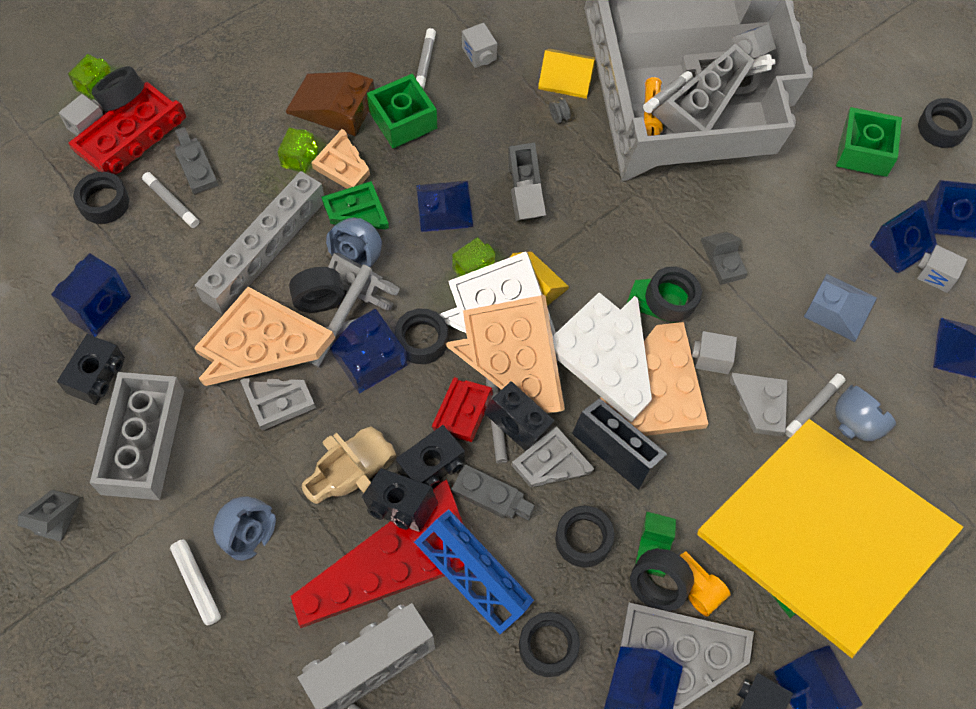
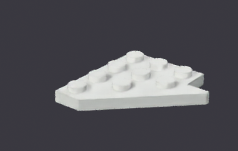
M528 253L518 254L450 280L449 284L457 308L439 315L445 320L446 324L466 333L463 310L543 295ZM548 311L549 320H550V326H551V332H552V336H553V335L556 333V331H555L554 325H553V323H552V320H551V317H550V314H549V311Z
M598 293L552 336L556 359L627 420L632 422L652 400L638 298L634 296L620 310L601 293Z

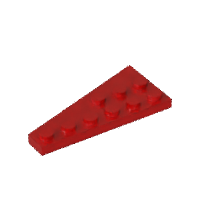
M447 479L433 489L438 504L421 532L410 528L408 530L401 529L390 521L290 596L300 628L445 577L414 541L448 509L463 524ZM433 532L426 541L434 549L443 550V541ZM450 558L451 568L455 572L465 569L464 563L459 558Z

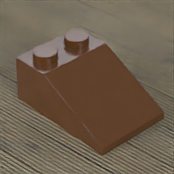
M353 72L307 74L286 109V113L337 131L343 129L347 134L356 136L369 112L367 93L375 90L374 80Z

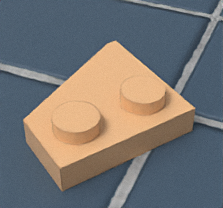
M343 129L311 162L314 170L347 189L363 184L370 176L369 168L364 160L359 157V152L355 146H352L347 133Z

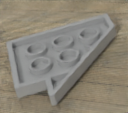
M629 602L610 699L641 706L642 709H683L750 663L754 632Z

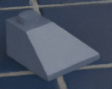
M826 274L804 317L855 342L877 297Z

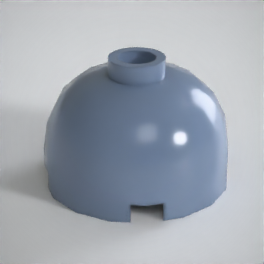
M354 217L342 220L328 232L326 237V244L331 256L334 253H340L361 266L364 264L371 268L381 253L382 241L379 233L374 226L361 218Z
M850 385L836 403V418L841 423L838 429L850 440L854 437L862 441L881 439L896 426V421L888 411L883 415L882 410L879 408L881 404L858 386L853 387V385Z
M246 496L232 499L219 510L215 518L213 533L216 543L235 560L243 561L252 558L257 554L253 551L261 541L265 546L274 531L276 517L271 513L272 508L263 501Z

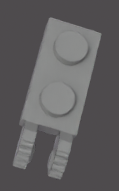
M334 253L328 267L340 273L343 289L348 291L362 266L340 253ZM371 272L358 298L367 303L371 302L382 309L391 310L393 303L382 296L376 295V292L380 288L389 294L397 295L400 290L399 287L383 280V277Z

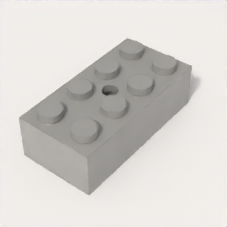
M118 372L90 484L100 495L160 500L184 395V390L177 377Z
M412 603L406 607L404 604L397 606L388 613V619L378 625L376 622L371 623L360 631V637L351 643L344 641L331 650V656L323 661L319 659L314 660L302 669L303 674L297 678L315 709H346L351 703L357 702L435 650L433 635Z

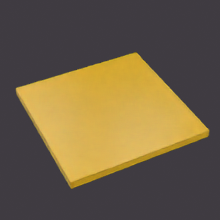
M808 419L698 529L697 535L849 657L853 658L958 536L963 526Z

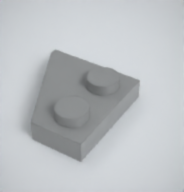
M732 373L730 383L736 387L740 396L739 402L743 411L749 417L748 422L753 432L783 437L786 433L787 380Z
M245 378L240 380L261 431L316 408L304 380L290 379L288 381H281L279 379H267V382H251L250 379Z
M557 426L515 459L511 465L530 487L589 475L594 470L592 465Z

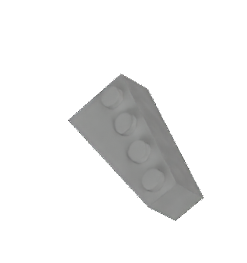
M734 44L651 114L674 133L711 130L755 60L738 45Z

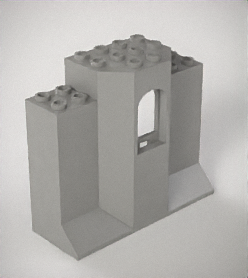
M586 0L584 9L622 181H627L659 165L770 155L779 152L796 124L795 116L791 114L790 106H795L813 77L812 67L808 64L806 57V45L802 43L800 36V24L796 21L794 15V3L792 0ZM769 23L776 49L764 55L770 54L771 59H775V65H772L771 70L750 75L751 84L736 89L711 130L674 133L663 124V131L660 135H647L643 105L645 102V82L648 78H659L662 81V91L686 71L695 72L698 75L701 72L700 66L710 65L733 46L732 37Z

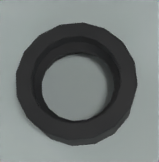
M126 66L116 69L100 79L93 87L92 95L105 111H111L135 99L143 90L144 83L133 67Z
M938 98L931 101L925 107L919 118L918 129L921 136L930 144L941 148H950L963 141L972 127L973 118L968 108L959 101L950 98ZM942 115L950 118L956 123L959 130L949 131L942 129L935 124L932 116Z
M109 172L88 174L78 182L73 194L75 204L81 215L87 221L95 224H107L119 219L128 209L130 200L123 182L116 175ZM101 189L116 190L115 198L107 205L101 207H90L87 205V200L96 191Z
M677 266L665 267L658 270L647 286L645 298L652 313L660 319L669 322H680L689 318L701 301L702 289L697 278L688 270ZM663 283L678 285L685 291L689 301L686 305L671 304L663 299L658 287Z
M314 267L303 270L291 278L289 283L293 306L302 312L318 313L327 311L340 304L345 297L340 273L329 267Z
M417 308L406 312L399 318L395 326L394 336L399 354L405 360L414 364H428L439 359L444 354L447 348L446 342H448V328L445 320L437 312L430 309ZM419 324L429 325L437 330L438 340L431 347L424 349L414 348L406 343V331Z
M584 505L574 507L564 513L558 522L555 541L557 550L564 560L574 566L586 568L596 566L605 560L613 546L615 533L612 522L604 512L598 508ZM578 520H587L596 524L603 536L600 547L596 551L587 554L572 549L566 536L567 530L572 523Z
M656 548L647 550L640 556L630 575V583L635 595L645 605L659 610L671 611L677 610L685 603L694 584V576L689 564L680 555L670 550ZM646 570H660L668 574L675 581L678 589L667 590L657 586L650 580Z
M554 612L539 613L529 619L522 628L519 639L520 657L525 666L536 675L543 677L560 676L567 672L576 661L580 648L579 633L574 624L565 616ZM541 627H556L567 638V653L563 659L556 663L547 664L541 662L531 651L530 642L532 635Z

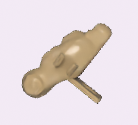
M371 426L360 430L354 437L345 442L337 433L333 435L334 438L332 436L327 437L323 441V445L327 448L328 452L317 462L313 475L306 478L302 483V491L311 502L319 504L331 496H344L357 488H360L364 493L371 483L369 479L376 476L380 468L387 469L397 458L392 444L384 439L380 431Z

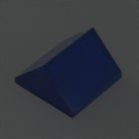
M939 180L926 200L928 232L976 238V183Z
M920 200L884 223L869 245L896 273L902 272L919 261L925 252L931 253L937 245L926 200Z
M829 645L811 651L773 672L779 685L793 693L789 702L792 709H856L863 705Z
M621 646L604 709H673L683 666L658 650Z

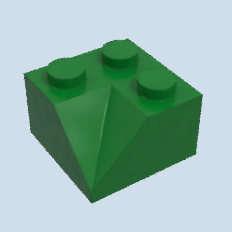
M413 74L367 93L369 113L392 149L438 129L437 109Z
M850 107L838 146L836 167L888 177L898 159L902 117Z

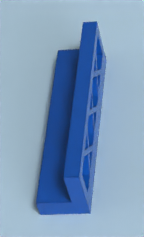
M449 509L414 541L499 634L516 621L534 601ZM433 532L443 541V550L434 549L426 541ZM450 558H459L465 565V573L455 572L451 568ZM472 581L482 582L486 587L487 596L477 595L472 590ZM493 604L503 605L511 615L502 622L494 614Z

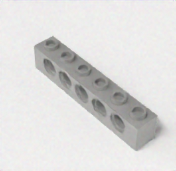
M300 171L195 284L201 301L223 315L323 205L321 198L324 196L322 184Z

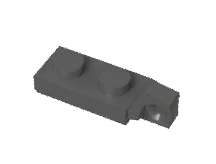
M185 127L175 130L180 142L174 145L175 152L193 194L218 186L211 166L197 138L190 140Z
M466 464L451 489L454 495L504 519L505 517L512 519L515 514L529 521L535 507L534 504L522 499L524 494L518 491V489Z

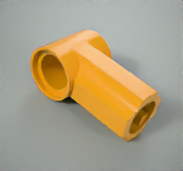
M685 551L680 556L689 564L694 576V584L688 598L695 609L707 617L730 596V591L723 581L715 575H709Z

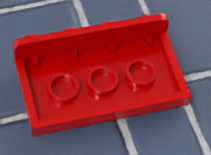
M146 82L144 83L143 90L135 99L118 109L108 111L68 144L75 153L98 172H109L116 175L133 160L140 157L154 143L160 141L174 127L180 125L187 117L179 101L175 100L172 102Z

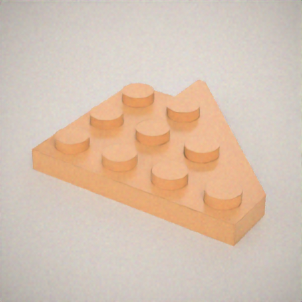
M247 287L195 346L194 349L200 356L212 362L199 379L203 385L208 386L317 360L334 341L335 336L332 331Z
M545 295L463 310L467 339L446 342V346L501 390L512 381L546 413L565 410Z
M684 322L656 325L644 340L652 400L632 422L627 421L645 436L707 428L708 420ZM600 397L601 400H603V401H604L607 405H609L613 410H615L618 414H620V413H619L616 409H614L609 403H607L602 397Z

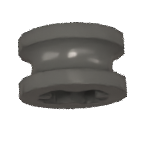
M564 98L558 99L557 103L555 101L549 103L550 113L555 123H561L562 119L566 121L570 119V109Z

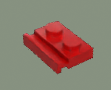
M454 377L432 424L433 430L435 431L444 425L453 437L473 442L493 396L492 387L467 380L465 382L460 381Z

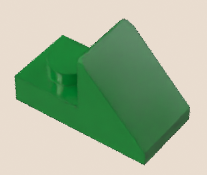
M646 511L635 564L647 550L656 548L671 549L675 539L676 519ZM646 570L648 574L663 578L666 574L660 570Z

